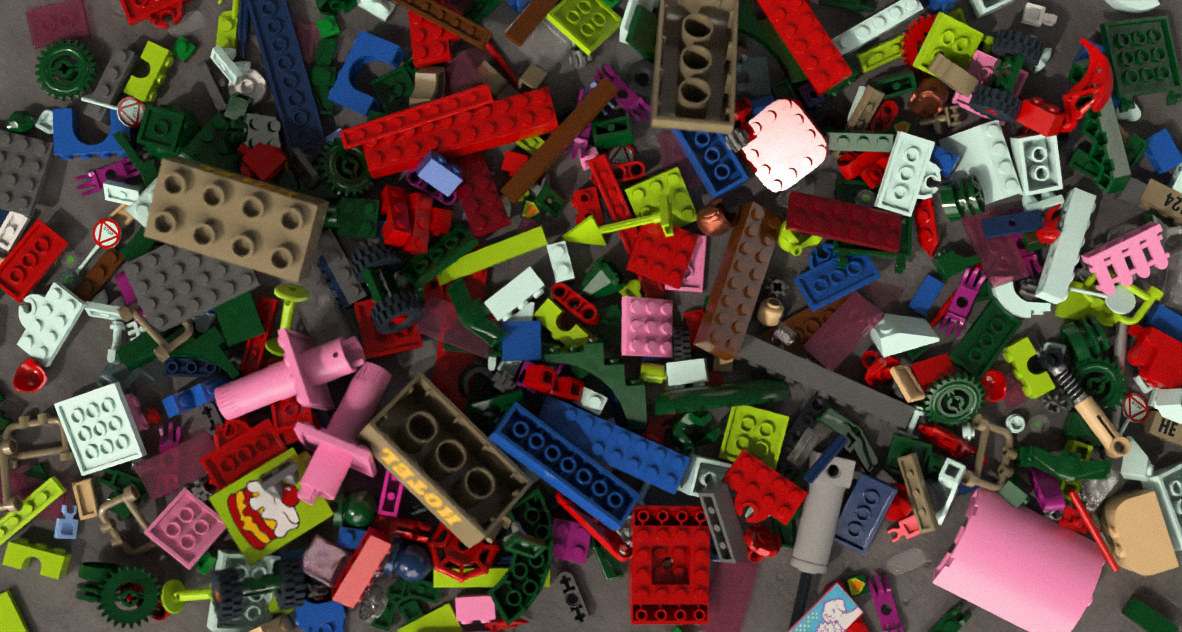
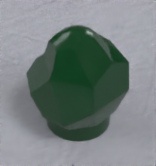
M15 111L6 120V125L12 133L25 134L36 122V117L26 111Z

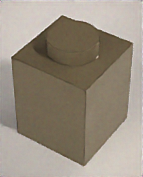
M531 63L521 76L517 90L526 93L540 89L548 73Z

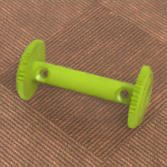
M284 283L274 289L275 295L284 300L280 329L287 328L292 330L296 302L308 299L309 293L300 285ZM273 338L266 342V349L270 353L284 357L283 354L285 352L279 345L278 338Z
M171 579L166 582L162 589L161 601L163 607L172 614L180 612L185 607L186 601L210 599L213 602L211 585L205 588L186 589L180 580Z

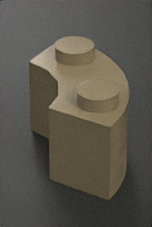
M424 66L415 72V88L409 98L410 108L443 97L445 89L444 67Z

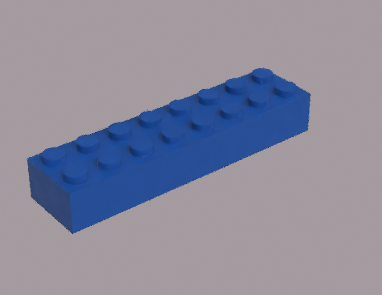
M549 395L538 416L539 420L586 455L674 495L677 493L692 459Z
M517 402L508 408L488 437V439L612 531L623 526L641 496Z

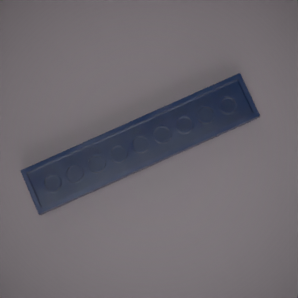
M246 0L289 152L291 153L293 148L299 147L302 153L315 156L311 164L312 166H323L322 164H317V161L323 159L318 156L320 152H325L322 150V147L328 146L326 135L318 113V107L287 0Z

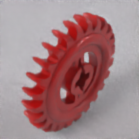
M927 13L925 19L924 16L920 15L918 18L919 22L913 19V26L907 25L908 32L902 33L905 39L900 40L904 44L899 48V50L904 51L900 57L906 58L903 64H909L908 69H914V74L916 75L920 72L923 77L926 76V72L912 66L918 55L917 41L920 42L919 46L921 49L924 43L923 40L927 37L923 34L930 31L938 15L937 13L933 16Z

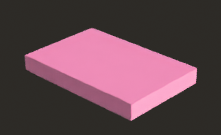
M707 235L698 236L680 289L665 285L664 290L703 292Z

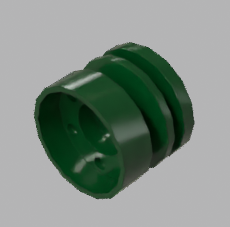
M975 175L968 176V179L965 177L961 178L960 187L955 180L941 183V201L950 222L965 219L966 211L970 217L975 216L976 213L978 215L985 213L984 192Z
M1092 313L1085 316L1086 320L1083 317L1078 318L1079 328L1073 322L1059 327L1066 348L1076 363L1090 358V348L1097 355L1101 352L1100 348L1103 351L1110 349L1107 334L1101 323Z
M107 562L80 563L78 577L87 580V582L77 584V588L80 590L76 592L75 598L91 603H99L95 602L96 598L101 597V595L96 594V591L103 589L99 586V583H106L103 577H111L110 570L117 573L118 566L121 568L123 566Z

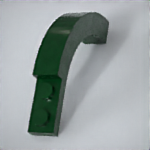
M116 132L112 136L136 167L142 177L145 188H147L158 177L155 166L150 159L144 163L141 161L144 157L137 148L133 150L129 144L132 141L125 132ZM143 225L134 238L119 249L127 262L146 254L155 242V239L144 236L145 227Z

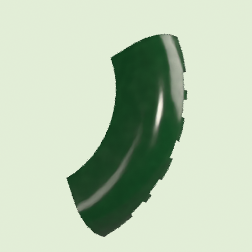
M776 377L665 390L657 397L655 415L792 399V394L787 383Z
M539 488L516 502L507 513L512 523L519 522L521 528L528 535L544 540L547 548L535 559L513 552L508 571L488 591L507 626L517 620L535 601L544 586L552 563L554 549L553 524L547 503Z

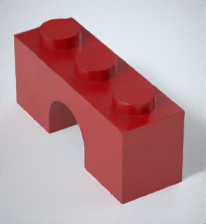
M386 185L377 200L381 201L379 214L387 215L386 223L382 228L384 244L402 247L412 234L404 188Z
M418 192L405 194L412 234L402 247H398V251L412 255L425 254L428 251L433 196Z
M545 365L527 366L523 385L564 402L581 401L584 382L572 377L556 376L557 371Z

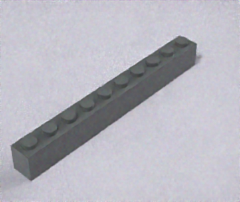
M745 334L738 358H735L741 361L743 357L749 360V365L759 368L761 365L766 368L765 372L774 376L777 373L784 375L783 380L792 384L794 381L802 383L800 387L810 392L812 388L818 390V395L829 399L830 396L836 398L835 403L844 407L850 404L854 406L852 410L860 414L868 412L871 414L870 418L881 422L884 419L888 421V426L897 430L899 426L906 429L914 411V407L749 334Z

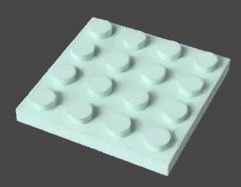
M119 382L54 404L82 476L147 455Z

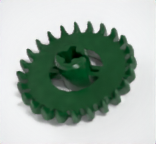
M60 39L59 44L53 41V47L46 45L47 51H41L43 57H37L40 64L35 65L39 69V71L35 72V75L40 76L37 79V83L42 84L41 89L46 90V94L49 96L53 93L54 99H58V96H60L62 101L66 100V96L70 101H73V95L80 99L79 92L87 95L85 88L93 89L89 82H97L92 75H99L98 72L93 70V68L99 67V65L92 63L97 58L89 56L93 51L90 49L85 50L87 45H80L78 40L73 43L72 39H68L66 43L65 40ZM64 56H71L78 62V64H73L67 60H62L57 63L56 67H53L55 62ZM54 75H59L67 80H71V82L61 83Z
M335 138L333 141H328V146L322 147V150L325 152L318 154L323 159L317 161V164L323 165L317 171L324 172L319 178H327L323 185L331 184L329 191L336 188V195L343 191V197H347L349 193L351 198L356 196V192L358 197L363 195V191L368 193L369 188L374 187L373 182H376L377 178L373 179L369 173L363 145L345 150L342 139L340 141L339 138ZM348 154L356 157L361 164V174L359 177L356 174L358 162L354 158L349 157ZM339 156L341 162L337 165L336 169V159Z
M1091 354L1089 361L1085 360L1083 363H1076L1075 361L1076 368L1069 366L1072 371L1069 374H1072L1071 377L1075 378L1076 383H1079V387H1081L1082 378L1090 372L1104 374L1101 378H1090L1086 383V389L1083 391L1086 392L1090 389L1092 381L1095 383L1101 382L1098 386V391L1093 389L1087 393V395L1100 394L1105 389V383L1110 381L1111 388L1109 394L1103 399L1095 400L1101 410L1109 416V409L1116 412L1115 405L1123 406L1119 400L1127 399L1122 394L1123 392H1129V389L1124 388V385L1129 384V381H1123L1127 374L1119 373L1123 367L1115 368L1117 361L1110 364V358L1107 357L1102 361L1101 355H1098L1097 360H1095ZM1072 398V400L1068 404H1074V399Z
M957 370L955 377L948 372V379L941 374V382L933 379L935 387L928 384L931 392L924 390L927 397L922 400L924 414L934 424H941L942 427H945L947 424L949 427H952L954 424L960 426L961 422L965 424L967 419L972 420L974 414H979L978 409L983 408L982 403L986 400L984 398L986 392L984 391L983 384L973 374H970L968 378L965 371L962 377ZM959 390H962L967 393L968 398L965 405L964 399ZM950 393H952L959 408L956 407ZM942 398L944 399L947 407L950 410L955 411H947L941 407Z
M126 564L125 570L118 566L117 573L110 570L111 577H103L106 583H99V586L103 589L96 591V594L101 595V597L96 598L95 602L102 603L97 607V610L104 609L100 616L108 615L106 623L114 620V627L120 622L122 629L125 628L126 624H129L130 629H133L135 622L141 627L142 619L148 623V615L155 617L153 609L160 610L156 603H161L162 601L157 596L163 593L157 589L162 584L154 583L158 577H150L152 570L145 573V566L138 570L137 564L132 569H130L129 564ZM127 582H135L144 590L137 591L133 587H126L120 594H115L117 588ZM127 593H131L132 596H135L132 597V601H128L127 598H124L127 597ZM144 598L142 604L133 610H123L115 603L121 601L125 607H133L138 603L139 599Z

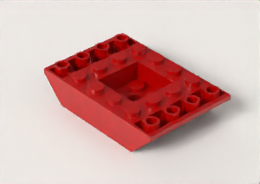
M635 505L629 522V547L632 550L628 565L630 623L708 624L710 528L703 507ZM666 557H670L673 560L669 568H665L662 565Z

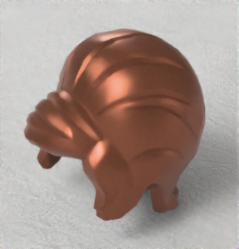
M933 77L921 80L917 84V90L914 91L912 98L908 100L907 106L918 117L926 118L933 114V117L937 116L948 99L946 85L940 79Z
M720 197L713 199L708 205L703 206L698 211L696 217L698 228L705 235L711 237L721 236L731 227H735L733 222L737 218V213L731 214L726 212Z

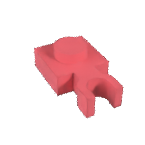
M914 513L902 520H898L899 527L887 529L888 533L893 531L897 533V536L892 538L893 542L899 540L902 535L909 539L920 534Z

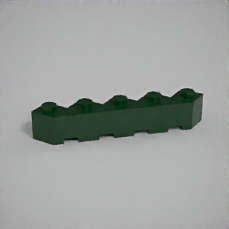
M1090 59L1074 61L1067 79L1077 85L1085 76ZM1094 94L1079 98L1076 107L1080 109L1085 103L1090 102ZM1110 96L1102 110L1094 112L1091 107L1085 112L1087 116L1081 129L1082 133L1094 141L1087 157L1100 167L1094 184L1107 194L1125 190L1131 176L1112 97Z

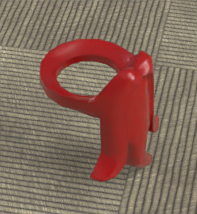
M1061 204L1046 212L1043 222L1044 228L1037 230V237L1041 244L1047 243L1051 245L1061 235V230L1057 229V222L1062 217H1056L1052 222V214L1060 208Z
M676 413L660 416L655 424L653 417L648 415L650 422L646 431L642 433L643 437L658 444H664L662 439L665 431L673 426L667 424L662 428L664 420L673 417Z
M518 618L507 626L504 619L486 623L484 627L490 632H501V630L507 628H517V624H529V621Z

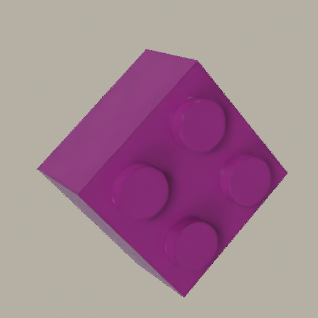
M555 516L552 558L585 564L591 534L577 520Z

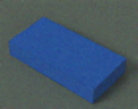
M927 274L907 307L924 317L944 284Z

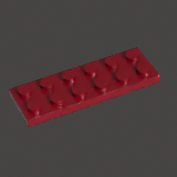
M478 151L446 160L449 164H455L461 169L463 180L455 190L475 238L477 239L511 225L482 152Z
M791 191L785 229L896 253L899 251L902 214Z

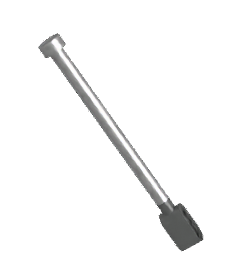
M1137 273L1131 275L1133 280H1136ZM1118 321L1115 331L1113 362L1117 361L1115 368L1123 367L1119 373L1124 374L1128 335L1126 331L1128 325ZM1115 405L1117 411L1114 412L1109 409L1108 419L1119 432L1121 406ZM1117 444L1115 449L1120 452V446ZM1099 446L1098 460H1112L1110 476L1120 477L1122 475L1120 472L1123 456L1111 458L1105 453L1104 447Z

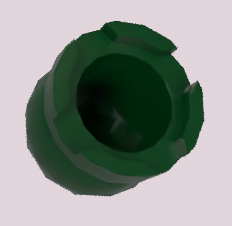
M345 487L339 488L335 497V502H339L338 511H334V525L342 526L343 522L346 521L351 526L362 527L375 521L378 515L379 503L377 497L372 492L360 488L347 493L345 492Z

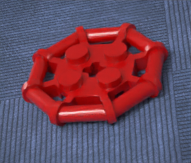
M439 521V525L430 542H427V548L430 550L435 565L434 570L437 573L441 572L458 580L459 583L482 574L487 575L497 552L500 551L496 537L492 543L484 544L481 540L471 548L461 551L458 545L463 544V542ZM444 530H446L448 534L444 542H438ZM437 548H444L446 558L441 561ZM489 550L484 563H482L479 559L483 551ZM451 562L459 566L460 570L457 572L446 567V565ZM475 563L479 566V568L464 572V567L466 566L468 567Z

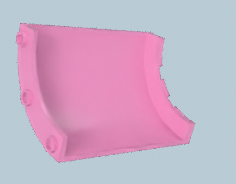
M983 487L976 489L970 496L965 514L968 517L965 527H960L954 539L956 545L951 553L947 551L935 568L932 583L1029 632H1071L1086 607L1092 603L1093 592L1102 566L1106 562L1097 543L1022 505L1018 508L1014 507L995 491Z

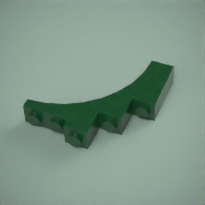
M739 0L738 33L755 40L766 48L777 60L791 86L807 83V78L766 16L759 18V21H757L752 0Z
M215 326L199 337L193 330L192 336L187 341L168 353L170 357H192L208 361L227 372L233 380L242 377L243 371L237 363L233 365L230 360L233 357L227 350L229 346L223 331H218ZM181 327L170 336L166 331L160 335L169 344L185 332V327ZM145 331L117 350L116 354L123 364L133 372L145 364L159 360L153 351L159 345Z
M596 335L588 336L583 339V346L571 344L568 347L560 348V346L554 345L545 349V362L574 365L600 378L620 401L626 416L628 430L647 429L644 379L631 377L629 380H625L623 358L611 356L608 359H604L602 337Z

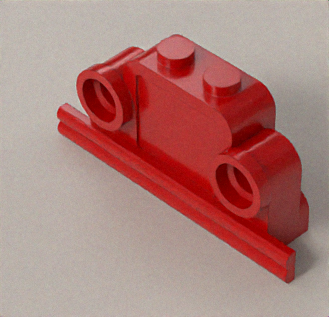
M1137 324L1129 325L1126 333L1136 337L1137 340L1134 346L1128 350L1127 359L1131 365L1140 366L1139 376L1146 381L1148 386L1154 388H1182V343L1154 327H1141Z

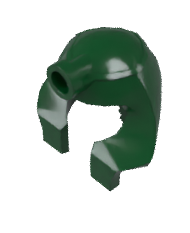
M700 410L689 412L678 419L673 425L670 435L674 446L681 450L685 456H690L693 454L695 447L714 443L722 431L716 426L707 434L699 432L695 428L696 424L705 426L713 419L708 411Z

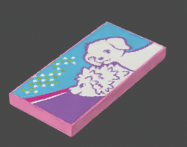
M834 583L787 632H844L863 611L838 583Z

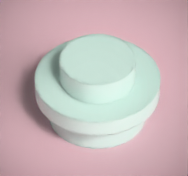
M1011 414L1007 417L1005 426L1011 433H1019L1025 427V420L1021 415Z
M970 423L962 424V439L970 442L971 438H974L975 429L971 427Z

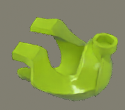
M785 220L782 223L777 243L784 251L798 256L801 254L802 248L819 244L823 237L786 230Z

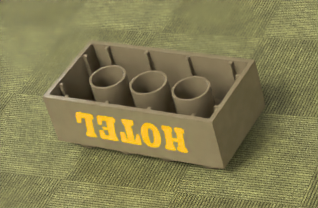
M181 156L162 158L144 236L298 283L310 276L329 202Z
M421 372L355 438L363 446L369 448V452L468 548L486 538L534 483Z

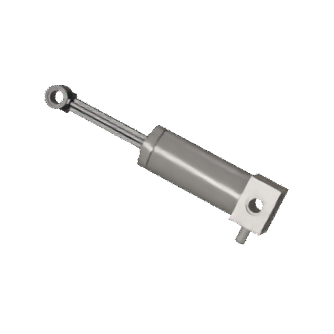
M811 451L807 471L823 453ZM835 456L816 480L811 484L808 483V494L805 497L793 549V557L790 563L791 566L798 568L802 572L789 629L804 615L813 574H826L845 487L850 488L852 478L858 479L861 473L854 471L856 461ZM833 465V471L828 473V467Z

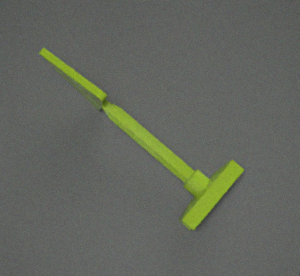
M667 194L659 195L660 211L652 212L651 215L598 226L594 217L590 215L561 238L562 241L606 246L604 233L649 223H661L666 237L674 236L671 203L668 204Z

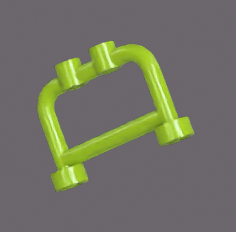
M1110 264L1107 266V269L1109 271L1111 278H1113L1117 275L1114 271L1109 269V267L1112 265ZM1091 273L1092 277L1088 276L1082 289L1090 291L1092 284L1097 279L1095 273ZM1133 283L1130 286H1123L1145 300L1133 317H1126L1123 314L1113 312L1102 299L1083 293L1084 298L1091 303L1089 306L1091 309L1098 313L1103 310L1108 314L1106 318L1115 324L1120 321L1126 325L1138 323L1155 299L1160 301L1164 295L1161 290L1154 286H1150L1146 292Z

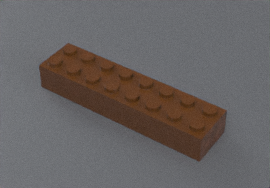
M753 201L740 207L735 227L732 230L694 341L695 346L725 361L738 358L784 218Z

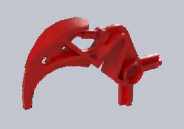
M1083 37L1079 42L1089 52V67L1083 79L1069 90L1066 95H1062L1066 122L1065 120L1063 121L1059 132L1072 131L1077 125V120L1082 119L1084 113L1092 107L1094 112L1102 110L1112 93L1114 78L1107 56L1093 43ZM1094 94L1090 102L1085 103L1080 109L1076 107L1079 98ZM1021 95L1018 96L1019 100L1023 102L1025 98ZM1044 100L1046 104L1054 105L1052 101ZM1024 126L1018 136L1031 134L1035 131Z

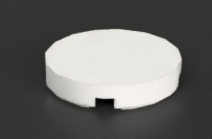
M250 68L247 74L242 77L240 84L233 86L229 81L228 90L230 96L238 91L254 98L252 104L254 106L264 99L267 92V83L258 71Z

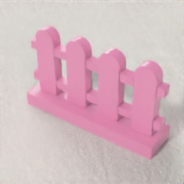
M1149 222L1081 255L1083 262L1092 266L1089 268V271L1096 275L1099 283L1096 285L1097 290H1102L1104 294L1111 295L1115 292V283L1119 282L1123 286H1130L1133 282L1131 275L1137 273L1138 276L1146 278L1150 275V266L1155 265L1158 269H1165L1168 266L1167 258L1170 255L1168 252H1164L1160 243V240L1163 239L1162 235H1157V233L1163 231L1159 223ZM1145 247L1148 248L1152 258L1146 261L1142 251ZM1129 255L1134 265L1131 269L1128 268L1124 259ZM1110 264L1113 265L1117 275L1111 278L1107 266Z

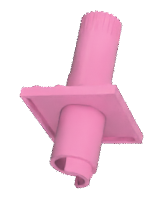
M287 328L278 330V343L284 349V360L216 387L214 394L217 406L225 419L230 420L296 395L298 402L302 406L331 411L335 409L327 382L353 373L357 370L358 366L366 363L365 354L359 340L355 336L348 339L339 337L315 347L312 337Z
M370 362L358 366L326 429L321 428L319 431L314 429L315 426L308 422L303 424L300 422L296 423L294 430L303 448L314 453L299 483L302 486L301 490H298L297 497L310 505H314L318 496L334 500L349 468L372 478L375 477L377 469L372 453L369 452L370 449L360 445L361 443L355 438L370 423L392 378L390 372Z

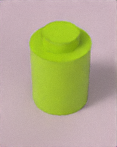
M642 361L639 378L647 382L662 384V380L666 381L667 369H664L665 365Z

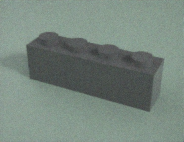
M117 45L91 99L118 106V103L125 94L123 91L131 75H134L141 61L140 56ZM88 103L83 114L109 126L111 122L110 108Z
M331 228L325 230L320 235L318 247L348 303L354 306L355 302L364 301L370 295L367 293L364 284L356 281L349 265V257L335 231Z
M711 482L698 492L720 562L737 563L749 551L727 482Z

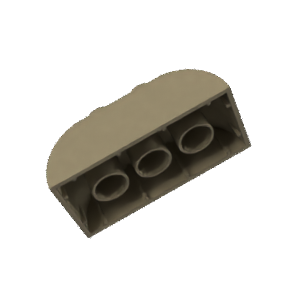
M660 0L653 74L651 127L732 134L735 113L739 0Z

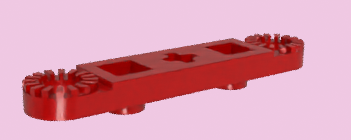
M560 491L556 492V499L559 504L617 560L625 562L631 557L632 550L629 547L630 545L623 541L616 531L609 529L572 500L564 499L565 497H563L564 495ZM620 548L623 549L624 552H625V554H623L622 552H620L619 549H620Z

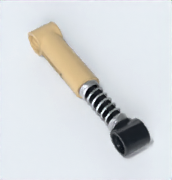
M1051 348L1039 356V365L1044 370H1048L1054 376H1057V381L1061 382V385L1065 387L1064 390L1068 391L1067 394L1071 395L1070 398L1074 399L1076 410L1103 444L1105 453L1111 458L1127 455L1131 449L1129 440L1120 435L1092 396H1088L1085 391H1082V387L1078 386L1079 383H1076L1075 378L1071 377L1072 374L1068 373L1069 370L1064 365L1063 353L1057 348ZM1048 355L1054 358V363L1048 360ZM1115 443L1120 446V452L1115 449Z

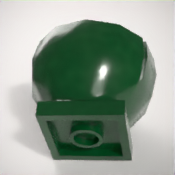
M147 105L143 120L139 125L136 142L142 145L150 158L161 164L162 158L176 157L181 154V151L202 130V127L194 113L180 105H159L157 107Z

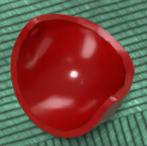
M32 358L26 359L18 367L14 375L13 387L21 392L32 393L40 390L47 382L45 368Z
M989 369L980 381L986 392L984 396L985 401H1001L1005 398L1007 392L1006 377L1000 371Z

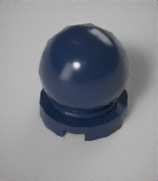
M395 538L390 553H393V556L389 562H386L384 573L392 576L393 572H397L406 581L416 582L424 579L431 571L433 564L428 548L418 543L405 545L404 538Z

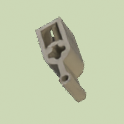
M937 53L927 68L929 72L937 76L943 83L966 97L970 96L979 83V80L940 53Z
M486 61L472 73L473 78L480 85L489 84L492 96L498 100L520 94Z

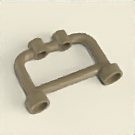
M138 300L128 307L123 305L117 309L118 314L125 322L134 317L157 342L159 346L153 351L162 362L170 358L168 353L192 336L193 325L188 320L182 323L185 327V332L168 344L138 311L141 308Z
M50 413L37 414L38 419H31V416L18 417V422L11 423L5 428L3 440L12 438V432L17 429L58 424L61 429L62 446L8 455L9 470L19 468L18 460L59 454L60 462L75 460L59 416L50 417Z
M977 414L972 421V426L974 429L981 431L974 471L966 470L961 482L968 487L977 485L992 491H998L1004 487L1007 478L1010 479L1014 475V468L1009 467L1010 459H1016L1018 451L1013 448V435L1007 428L991 423L986 416ZM990 430L1004 435L1006 439L1005 446L1001 450L1003 458L1002 464L997 470L999 475L997 483L980 478Z
M14 438L3 440L0 445L3 495L0 511L9 510L10 512L21 511L23 507L20 496L11 497L8 455L18 451V444Z
M133 484L125 487L124 493L103 503L98 510V515L102 521L99 524L100 530L104 534L110 532L113 536L110 539L112 547L115 549L121 547L125 553L137 556L159 545L151 539L150 542L138 548L130 547L126 536L116 528L114 519L109 518L107 515L108 509L124 502L144 531L150 526L134 503V500L140 497V493Z

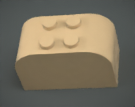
M1137 488L1112 496L1104 502L1101 508L1102 532L1107 537L1108 545L1120 567L1145 576L1179 567L1155 491Z

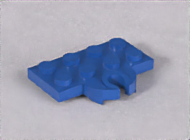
M825 243L822 244L821 248L822 251L828 254V257L824 259L819 258L817 255L818 250L814 248L809 255V271L795 277L794 283L811 311L814 312L881 278V274L869 256L847 255L848 264L845 265V269L837 268L838 254L833 253V244Z

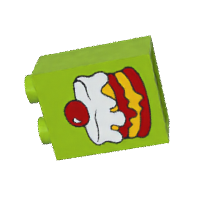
M292 447L209 497V500L250 566H253L334 515L331 507L339 503L335 502V498L330 500L318 496L314 505H310L297 497L298 490L302 488L299 483L312 459L307 450L297 455ZM291 457L299 468L297 485L281 480L283 487L282 499L272 497L262 489L257 479Z

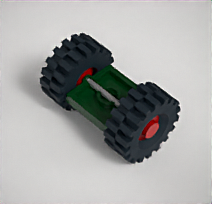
M1012 29L998 30L991 51L999 56V59L994 64V71L987 81V87L982 85L975 87L968 106L987 117L1004 122H1015L1022 101L1014 97L1011 92L1022 65L1037 66L1045 49V44L1041 40H1037L1036 37H1031V35L1023 34L1020 31L1016 32Z
M379 241L378 244L374 242L368 247L367 245L364 246L362 250H357V254H353L352 258L349 259V265L356 281L360 282V284H367L371 291L372 299L376 305L373 306L374 309H371L370 314L377 331L381 334L386 333V335H390L391 332L393 334L398 333L400 330L402 332L405 328L412 327V324L418 323V320L422 319L424 313L415 293L407 292L405 294V292H401L393 275L401 265V260L395 246L386 245Z
M293 557L275 560L272 567L273 573L265 574L262 578L258 579L246 577L241 582L240 578H238V572H236L234 567L212 571L211 597L218 621L242 617L243 598L274 592L280 610L302 607L305 602V584L303 581L304 576L302 575L303 571L300 568L301 564L298 562V559Z

